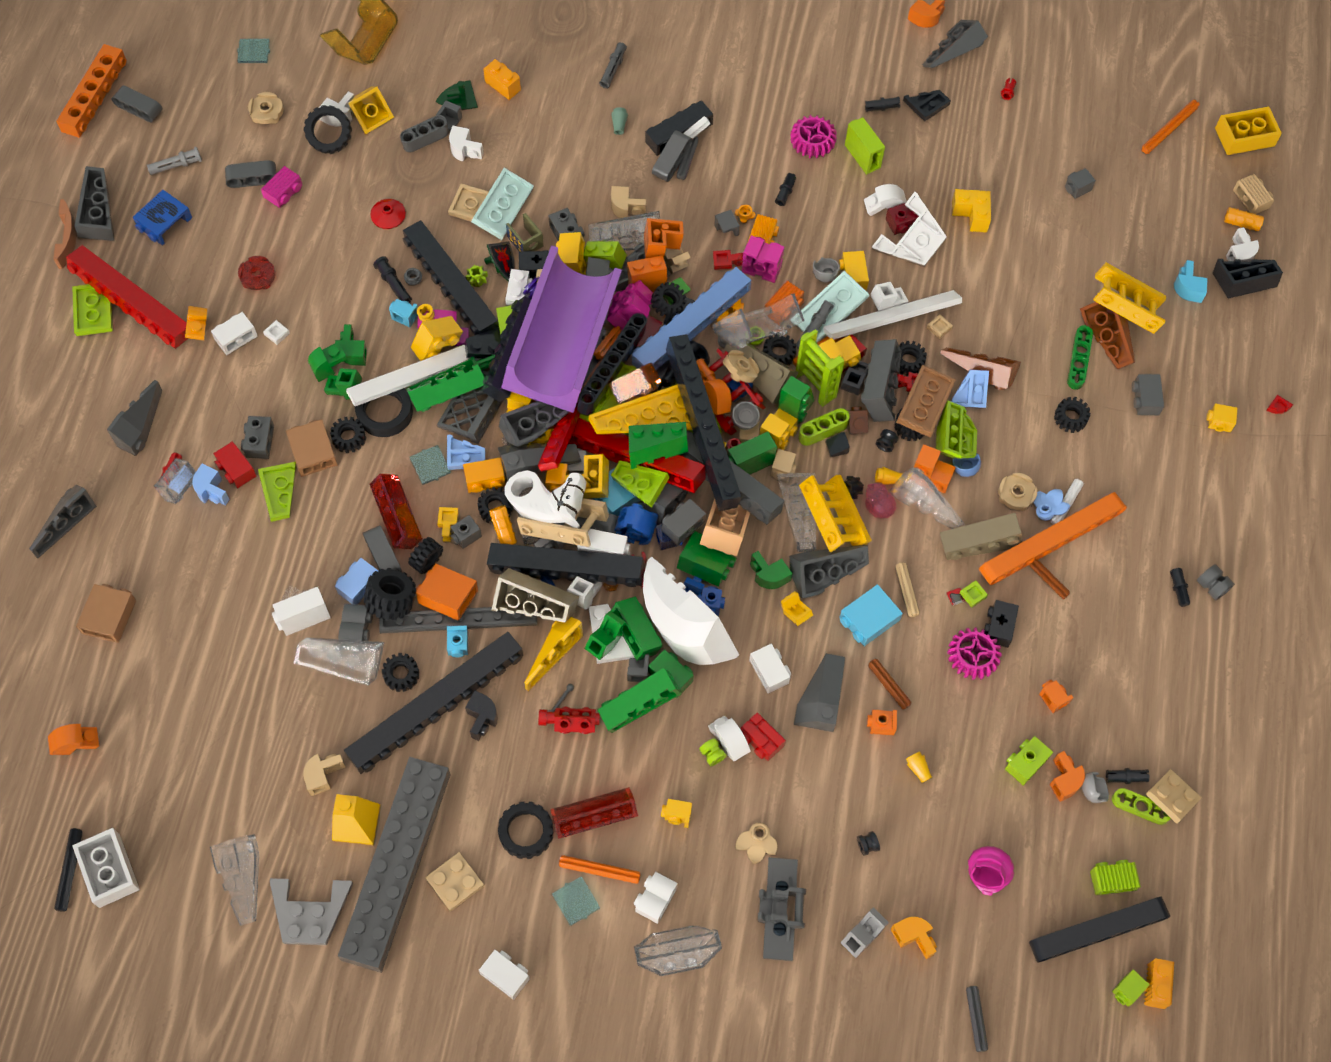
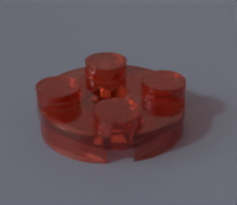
M252 256L248 258V261L240 264L238 276L244 288L251 290L268 289L275 278V269L266 257ZM257 270H259V272H260L259 275H254V274H252V273H256Z

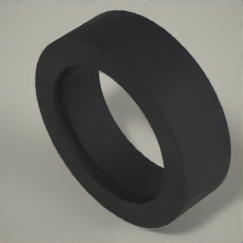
M405 388L387 394L397 398L402 404L399 415L389 422H376L367 416L366 409L371 401L355 406L357 419L362 423L367 433L376 437H390L399 434L409 425L413 415V408L410 396Z

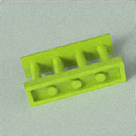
M815 329L801 337L796 371L798 372L796 379L804 374L819 390L818 403L824 407L837 398L844 359L840 355L835 359L830 358L816 343L818 331Z

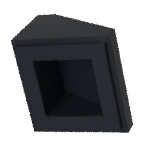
M845 432L839 433L825 441L830 457L849 454L850 446Z

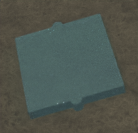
M240 39L239 49H237L238 63H268L270 40Z
M438 445L427 450L423 449L422 452L409 457L422 485L434 480L438 481L439 478L451 473L447 468V462Z
M582 876L569 884L565 883L563 888L552 893L570 926L582 919H587L588 915L600 909Z

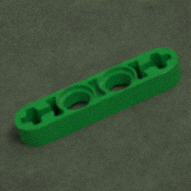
M1086 325L1080 326L1074 337L1067 379L1068 386L1074 390L1083 387L1087 375L1093 330ZM1082 332L1086 335L1085 340H1082ZM1077 347H1084L1086 349V352L1080 353L1077 350ZM1081 362L1084 367L1077 368L1074 363ZM1076 374H1079L1078 383H1076L1074 379Z

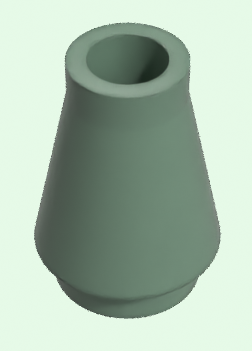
M617 107L611 113L614 134L622 135L624 134L628 113L625 108Z

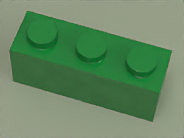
M636 596L616 602L611 612L626 622L621 632L636 661L645 659V654H649V657L656 655L663 646L661 638L656 634L652 622L646 616L643 606L639 603Z

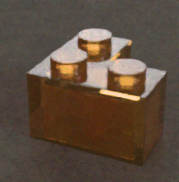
M651 362L609 383V386L618 404L624 401L628 402L636 399L635 396L640 393L644 396L658 389L656 385L661 383V380Z

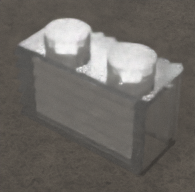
M176 458L154 487L165 501L177 504L183 499V495L188 488L193 486L192 480L196 471L188 461Z

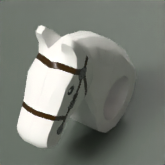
M527 470L516 473L508 480L505 485V496L514 509L524 518L547 523L565 522L573 528H579L580 525L575 520V516L581 510L587 482L581 474L571 473L562 486L549 492L536 473ZM533 487L527 495L519 497L524 489Z

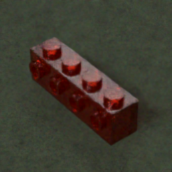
M380 473L369 485L394 549H413L423 538L398 475Z
M630 787L550 809L558 839L638 816L635 799Z

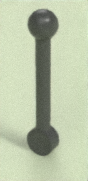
M573 684L566 686V691L552 710H548V712H555L568 693L574 690Z

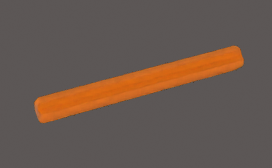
M1194 99L1142 146L1141 151L1149 154L1196 111L1200 103Z

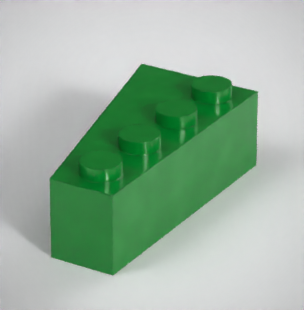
M472 357L406 389L417 412H424L433 405L444 403L451 398L484 386V376L475 358Z

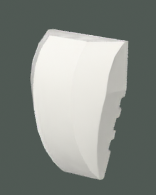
M653 557L649 558L643 582L645 604L652 621L671 649L685 661L698 665L716 664L737 658L739 653L719 617L691 590L686 592L684 590L686 586L682 582L678 584L674 582L675 576L671 573L667 575L666 569Z

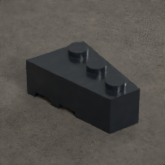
M1217 259L1213 270V275L1228 299L1276 288L1283 274L1275 260L1252 259L1251 262H1241V259H1235L1234 261Z

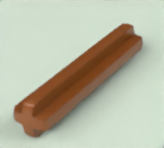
M1035 558L1034 562L1029 566L1062 599L1067 598L1070 591Z
M873 659L870 661L868 667L903 710L911 705L910 699L879 660Z

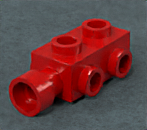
M565 706L556 708L555 712L539 709L538 725L547 726V724H554V732L564 734L570 732H580L581 734L595 733L596 725L600 724V714L596 713V709H590L589 707L576 709ZM563 712H568L569 715H563ZM587 712L589 715L584 716L583 713Z

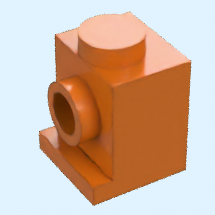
M1052 679L1042 685L1043 689L1039 693L1052 713L1069 705L1073 699L1072 695L1067 696L1063 685H1059L1057 680L1053 682Z
M872 710L871 714L867 715V727H870V734L894 736L897 730V710ZM879 719L886 720V722H880Z

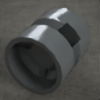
M1216 564L1208 568L1197 579V582L1204 589H1209L1208 593L1215 601L1220 599L1235 585L1228 576H1223V571Z

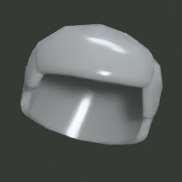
M821 257L818 262L814 260L813 273L816 279L822 282H830L839 276L840 265L832 258Z
M744 401L738 403L733 408L731 418L734 425L739 429L749 430L758 424L760 412L752 402Z
M1098 772L1087 773L1082 785L1085 797L1092 803H1102L1109 800L1106 781L1104 778L1096 776L1099 774Z

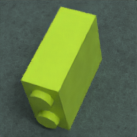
M864 117L851 121L847 128L845 147L867 175L881 168L885 146Z

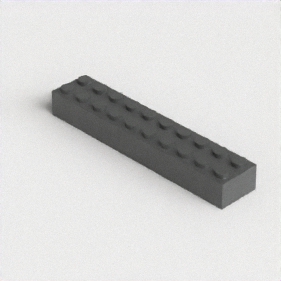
M409 757L338 953L341 961L382 973L451 776L448 767Z

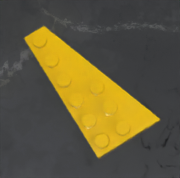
M678 385L589 415V421L596 434L629 433V426L676 422H686L687 430H692Z

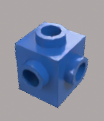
M713 586L703 587L702 594H698V598L719 617L720 608L724 609L725 604L722 590Z

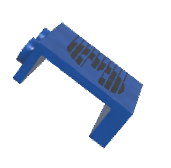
M164 190L160 191L133 216L135 228L140 233H146L153 242L157 241L162 246L165 244L162 234L176 221L182 218L189 222L192 219L189 208Z

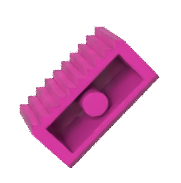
M284 166L261 188L263 198L281 208L283 204L288 203L293 194L300 191L302 187L301 178L291 169Z

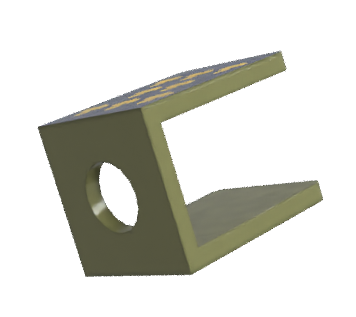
M526 213L523 214L524 227L532 236L526 241L520 238L509 223L506 224L507 237L519 252L537 251L544 247L543 233ZM533 242H536L533 247L529 248Z

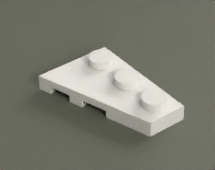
M608 604L589 607L592 633L600 628L605 615L611 611ZM622 635L615 647L601 660L597 658L596 660L597 664L635 657Z

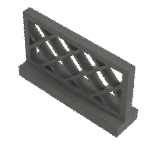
M481 370L483 376L489 373L488 371ZM473 390V393L466 396L461 394L452 398L437 426L438 428L470 438L471 442L479 444L503 401L498 402L488 395L486 400L479 402L477 396L485 394L482 390L477 392ZM472 398L476 399L477 403L466 406L465 401ZM463 402L464 408L454 411L455 405ZM479 407L480 411L478 414L470 417L469 411ZM466 412L468 418L458 421L456 416ZM455 418V423L450 425L444 424L447 419ZM470 422L471 426L468 431L461 430V425Z

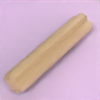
M901 562L895 568L908 616L916 617L920 612L907 564Z

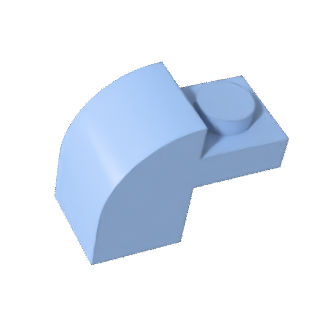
M202 463L192 480L193 488L199 499L203 503L210 499L216 504L221 503L225 506L230 500L226 491L217 487L222 481L219 472Z

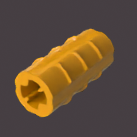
M1231 207L1228 208L1224 218L1225 223L1257 232L1261 229L1264 220L1263 216L1256 215V213L1253 214Z
M499 506L489 510L499 543L511 545L517 543L506 506Z

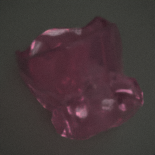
M882 483L867 485V498L865 501L867 510L876 518L891 517L896 510L895 498Z

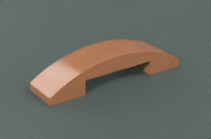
M60 199L59 216L64 224L62 244H55L53 259L57 267L63 269L67 264L66 256L74 251L77 233L74 217L65 200Z

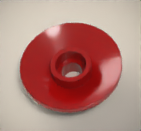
M383 199L372 207L370 215L372 222L379 228L392 229L402 224L406 217V211L401 202L395 199Z

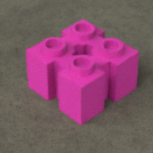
M751 235L743 252L742 272L754 277L759 275L762 276L761 279L775 283L782 268V257L785 247L778 243L771 242V244H767L763 238Z
M640 280L634 284H629L625 290L614 294L612 304L608 310L607 320L615 328L619 326L623 330L633 314L640 313L648 318L653 292Z

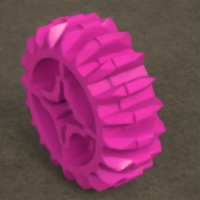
M811 114L808 118L803 116L802 120L798 119L794 123L790 134L793 149H797V153L802 152L803 156L809 155V158L815 156L816 159L819 155L824 157L825 153L829 154L837 140L834 124H830V120L825 121L824 117L819 118L818 115L812 117Z
M975 627L971 632L969 628H966L965 633L962 630L959 631L958 636L954 635L953 641L949 643L950 649H948L947 653L951 656H949L948 660L949 662H954L952 669L958 667V674L961 672L965 673L964 678H967L968 675H971L972 680H975L976 676L980 680L984 678V675L989 677L991 671L995 672L996 666H999L1001 662L999 658H1001L1002 654L998 652L1001 647L1000 645H995L997 639L991 640L989 634H984V629L978 632L977 627ZM972 641L970 646L959 648L963 643ZM973 648H974V652H976V654H978L977 657H976V659H975V655H973V653H971L972 650H973ZM989 659L988 663L977 666L979 661Z

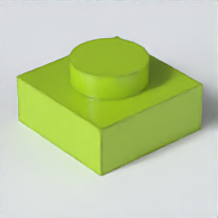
M976 580L960 591L961 596L971 608L988 596Z

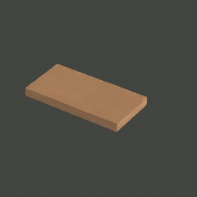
M922 365L896 423L931 438L956 379Z

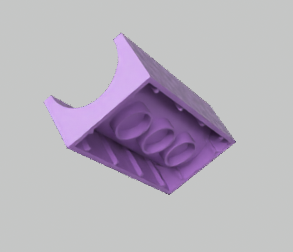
M551 245L508 361L501 388L573 413L622 270L614 268L610 274L601 277L580 274L565 265L558 254V247Z

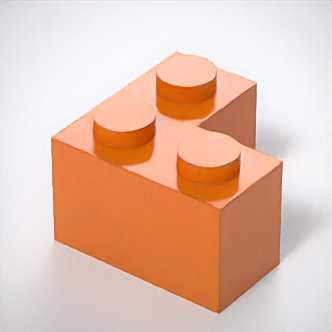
M647 218L644 230L645 258L663 255L664 258L666 248L680 250L684 235L683 221Z
M923 444L910 480L918 485L930 487L935 492L945 493L956 467L938 460L941 453L940 450Z

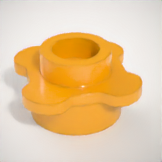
M741 205L739 209L735 210V215L740 218L742 223H746L749 219H754L756 215L755 212H752V208L749 205Z

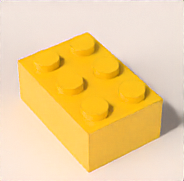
M1269 106L1221 115L1215 127L1227 155L1274 147L1282 134Z

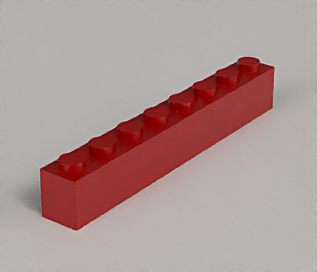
M81 245L66 256L67 269L72 274H76L85 284L92 286L97 293L103 294L112 304L119 306L125 314L131 315L137 323L147 327L152 334L159 336L165 344L171 345L176 349L189 339L185 338L187 322L85 246Z
M581 418L578 419L568 444H576L577 448L595 455L603 454L608 460L615 463L619 461L630 463L628 435L622 433L596 434L589 421ZM681 455L666 459L665 457L657 458L650 464L647 462L638 464L639 466L668 473L670 478L667 483L695 493L706 479L705 465Z

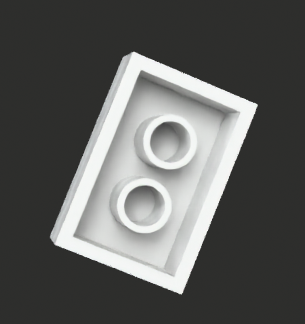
M114 828L72 845L92 903L97 907L101 908L140 890L120 834Z

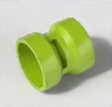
M716 738L705 742L699 748L702 755L707 757L709 766H714L727 757L724 750L719 748V742Z

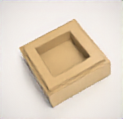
M938 315L927 325V329L939 339L953 327L941 315Z

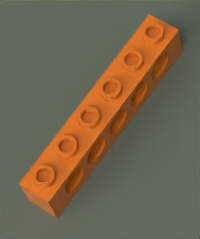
M103 44L56 121L61 132L80 138L82 133L86 131L87 125L94 118L96 110L110 91L113 82L118 78L121 69L126 65L127 60L122 49Z

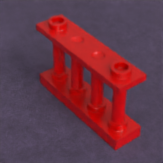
M719 348L716 350L721 358L709 367L711 371L715 372L724 365L723 360L729 354L728 351L723 352ZM729 372L721 380L728 384L732 380L731 373ZM740 380L741 385L731 393V402L747 391L752 398L748 402H752L764 410L766 407L762 403L764 401L762 396L758 392L755 393L747 382ZM724 413L715 414L718 423L726 433L732 436L737 432L731 416L728 415L726 417Z

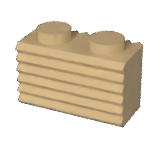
M1255 174L1238 180L1233 189L1239 200L1249 210V213L1257 214L1267 210L1274 202L1273 194L1267 191L1263 181L1260 178L1258 179Z

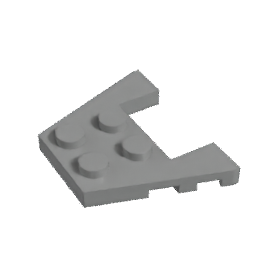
M270 878L282 942L284 944L327 945L337 923L339 913L344 907L347 895L352 889L353 882L333 880L331 902L288 901L289 879Z

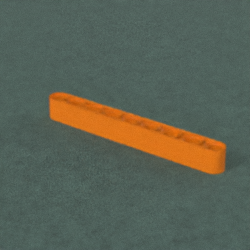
M1113 492L985 562L979 568V571L989 585H994L1034 562L1035 558L1039 560L1124 512L1127 506L1116 492Z

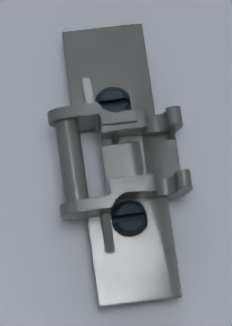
M768 858L767 890H759L760 907L757 918L758 922L765 923L763 959L793 961L795 928H805L803 907L806 889L797 888L798 860ZM788 896L795 897L794 921H788Z

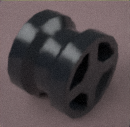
M884 429L880 434L881 437L877 439L875 444L884 452H892L894 444L897 443L899 437L895 432Z
M874 831L868 832L866 836H857V843L863 856L868 855L871 851H880V844Z

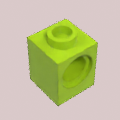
M1133 969L1126 974L1112 992L1119 1003L1122 1005L1126 1004L1129 1007L1150 984Z

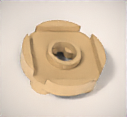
M263 92L257 94L258 97L254 100L252 98L249 101L248 111L253 122L260 124H276L279 122L284 107L281 99L277 98V95Z
M731 350L723 360V364L731 373V378L736 382L741 380L752 383L758 376V365L751 357L749 359L744 357L745 353L742 351Z
M1013 473L1011 476H1006L1002 479L998 488L999 501L1011 509L1024 511L1034 503L1037 497V487L1032 483L1033 480L1029 476L1022 473ZM1019 488L1023 494L1017 495L1013 490Z

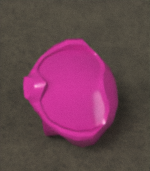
M994 846L978 848L972 852L968 859L969 876L984 895L992 896L993 893L1002 890L1013 880L1014 864L1010 856L1000 848Z

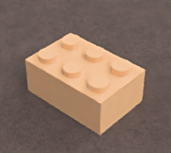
M714 498L700 545L722 551L728 555L737 556L750 512L743 509L741 505L734 509L719 511Z

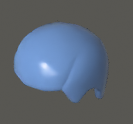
M976 454L975 458H953L952 465L956 467L955 472L963 477H970L979 472L981 459L979 454Z

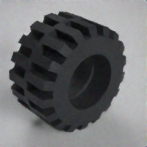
M387 568V570L379 569V572L375 571L369 576L364 594V603L366 609H370L372 615L376 614L377 618L382 617L384 620H397V618L402 619L410 613L416 594V584L412 582L411 576H407V573L399 572L400 570L398 569L392 570Z

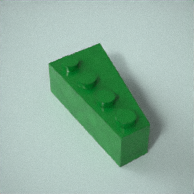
M664 667L631 689L621 692L615 699L605 701L601 704L602 707L597 710L608 731L613 733L682 693L672 674Z

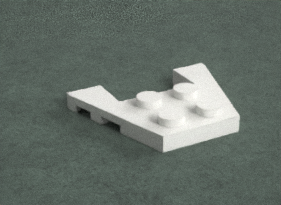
M914 192L905 203V206L919 217L897 245L881 234L872 248L925 266L947 236L930 214L919 195Z

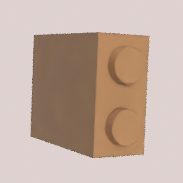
M322 419L313 420L308 424L294 426L286 430L301 477L338 466Z
M94 584L76 627L82 634L119 643L136 599L132 592L127 589L121 588L117 590L107 584Z

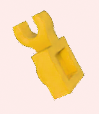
M439 507L437 525L438 528H443V542H451L450 527L458 522V508Z

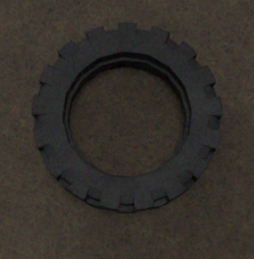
M322 105L320 108H314V111L308 114L309 117L304 122L305 138L312 147L322 153L333 154L336 151H341L343 147L348 145L347 142L351 139L352 127L350 120L339 108L334 106ZM327 115L336 117L342 126L340 137L335 142L329 144L318 141L314 134L316 122L321 117Z
M525 801L519 802L517 805L513 804L510 806V809L503 812L502 818L499 819L498 835L503 848L512 856H517L519 859H531L533 856L541 855L544 850L546 851L550 842H552L554 833L552 819L547 810L545 811L539 804L535 805L534 802L525 803ZM523 814L536 816L543 825L541 838L530 846L517 845L509 836L511 822Z

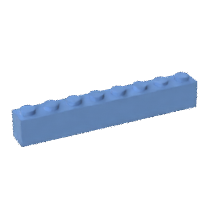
M737 267L727 271L720 281L714 282L707 292L701 293L697 300L689 303L682 313L676 314L669 324L663 325L657 334L650 336L641 347H637L632 353V364L648 378L669 360L666 351L669 337L687 334L689 341H691L749 292L752 280Z

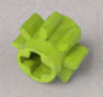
M473 265L470 269H467L468 275L465 277L467 281H470L471 286L480 288L483 283H487L488 272L484 271L483 266Z

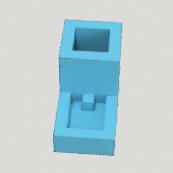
M1187 260L1184 266L1180 267L1179 274L1174 282V289L1181 298L1202 303L1207 294V278L1193 276L1194 261Z

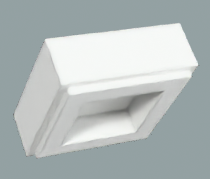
M277 320L263 331L264 335L276 345L290 334L289 330Z

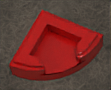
M1277 395L1267 408V411L1275 414L1285 413L1291 409L1293 404Z

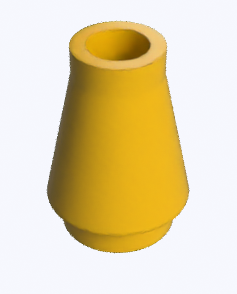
M886 467L877 468L875 482L879 483V485L903 484V473Z
M920 751L906 759L908 762L907 766L920 779L921 783L932 778L925 756Z

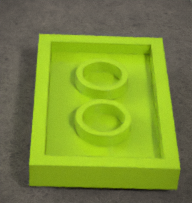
M89 284L72 286L75 335L82 336L112 332V303L103 294L97 293Z

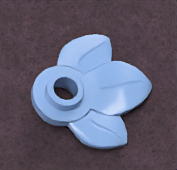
M1053 489L1047 494L1041 491L1037 492L1034 505L1037 507L1036 514L1041 520H1051L1054 515H1063L1069 510L1070 505L1062 502L1063 492L1061 489Z

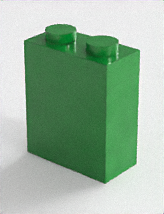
M765 432L728 449L727 455L731 462L751 475L774 463L777 445L769 432Z
M694 531L679 556L677 569L719 587L722 580H727L730 573L729 568H734L737 558L734 555H728L722 551L700 545L703 534Z

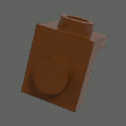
M862 406L851 407V410H848L850 415L848 422L849 434L868 433V411L862 410Z

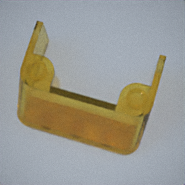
M359 0L360 4L357 7V12L363 23L351 42L338 28L321 33L320 37L339 56L364 65L373 63L398 23L397 14L384 0Z

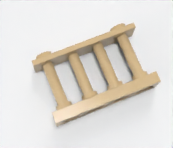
M583 498L581 510L575 516V520L578 517L587 518L581 529L573 528L567 523L557 525L555 523L518 517L517 523L520 533L523 535L590 547L589 529L595 520L606 522L609 518L606 502Z

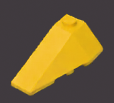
M571 617L566 622L555 621L552 624V628L524 682L527 691L583 637L582 622Z

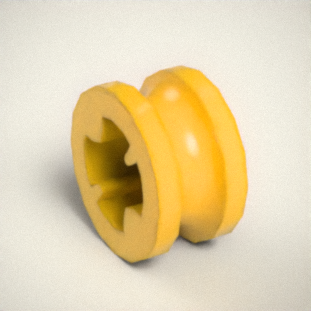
M422 304L417 309L418 317L422 322L433 320L435 313L431 305Z

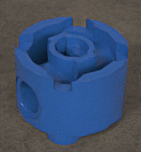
M633 503L632 506L621 509L614 531H616V534L627 536V542L634 544L635 541H639V545H647L652 540L658 515L643 509V506Z

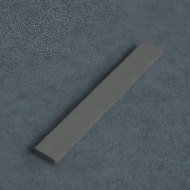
M492 607L467 608L458 621L435 610L410 611L402 619L384 620L382 617L379 618V631L381 634L447 630V626H467V629L536 626L537 616L529 617L521 613L510 614L502 610L491 611Z

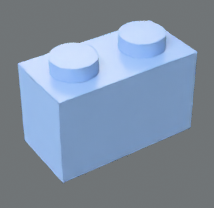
M360 558L357 562L352 563L349 571L337 580L335 585L337 593L351 604L357 605L364 598L369 576L373 572L379 571Z

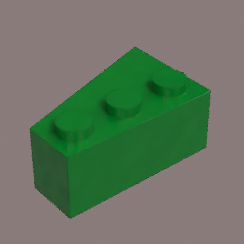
M790 376L781 389L778 409L780 408L797 418V425L799 422L803 423L807 417L806 412L815 401L811 387Z
M686 422L629 426L631 469L637 468L638 464L644 462L648 464L653 463L654 459L665 457L666 459L688 452Z

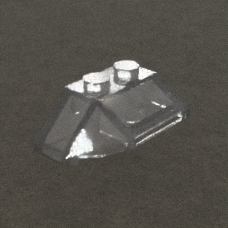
M694 925L653 933L640 944L634 946L637 965L659 976L703 968L722 949L718 930H710Z

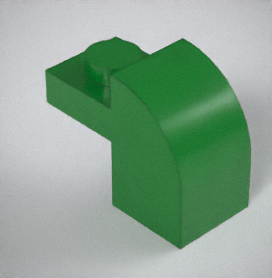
M344 324V331L340 332V340H335V343L339 342L348 358L343 362L349 365L366 366L367 347L365 340H354L352 325Z
M337 342L324 349H321V347L316 348L309 355L308 363L316 379L320 382L328 378L329 375H334L335 372L332 367L348 358L341 344Z
M340 368L338 376L329 375L324 392L327 395L344 396L346 400H351L347 394V388L361 384L362 376L356 369Z
M759 551L751 555L750 566L756 573L755 582L759 586L766 589H777L791 581L793 573L782 558L768 565Z
M609 611L605 615L600 628L590 635L584 649L601 660L623 635L621 631L626 622Z

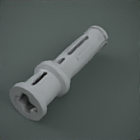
M197 146L187 152L181 151L177 156L147 164L150 175L181 165L187 167L190 163L202 162Z

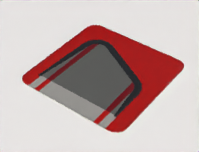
M960 588L946 593L953 606L966 601L960 594Z

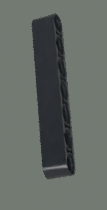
M636 313L631 316L581 391L577 406L581 414L590 415L594 412L644 336L647 318L643 314Z
M1162 896L1038 937L1031 940L1029 944L1037 963L1155 924L1171 916Z

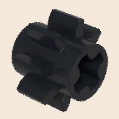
M847 476V481H844L852 499H858L857 495L863 494L864 484L860 481V477Z

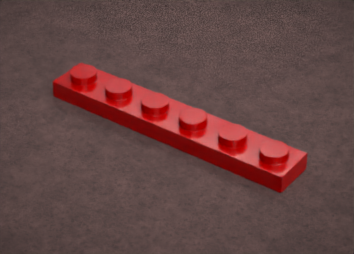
M577 406L573 413L569 412L555 424L538 463L540 471L558 468L581 414Z

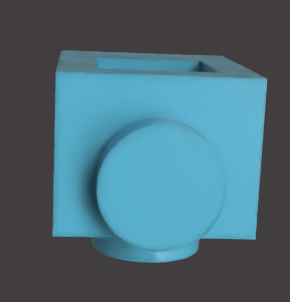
M396 299L389 307L391 319L411 328L418 317V305L415 303L412 306L407 301Z
M447 626L448 656L451 655L452 657L459 658L463 657V655H468L467 626Z

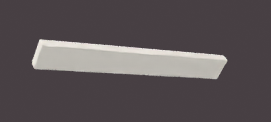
M952 290L824 326V333L834 340L961 304L962 297Z
M465 345L347 388V394L354 406H358L416 384L470 358H466Z

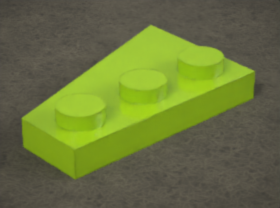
M296 461L258 469L271 522L290 518Z
M619 461L611 474L614 481L651 508L670 478L668 473L637 465V468L631 469L630 463Z

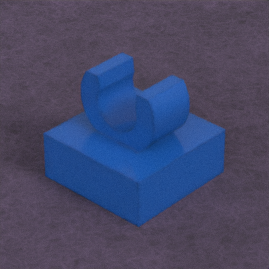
M696 576L694 579L687 577L684 581L686 586L684 590L686 592L691 590L698 597V594H702L705 584H702V579Z

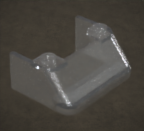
M791 294L769 307L744 314L743 310L739 309L711 326L715 334L732 348L736 347L739 350L748 346L747 343L776 334L778 337L786 335L789 329L805 320L795 294Z

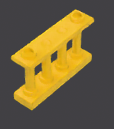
M1107 262L1095 274V279L1104 283L1103 288L1093 298L1095 302L1153 334L1165 323V319L1156 315V310L1165 302L1166 295ZM1111 288L1117 290L1119 294L1112 291ZM1126 296L1129 297V298H1131V299H1133L1134 302H1132L1131 300L1127 299ZM1141 304L1149 308V310L1141 307Z
M811 475L799 485L830 552H833L845 542H851L852 546L867 545L872 541L841 475H835L825 484H818L815 476ZM822 492H827L831 501H826ZM829 508H835L838 517L834 518ZM837 525H843L846 534H841Z

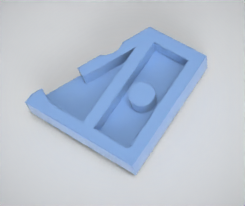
M970 369L951 402L964 407L986 408L989 371Z
M447 435L448 470L464 469L463 464L486 460L484 447L472 445L468 441H460L454 439L452 435Z

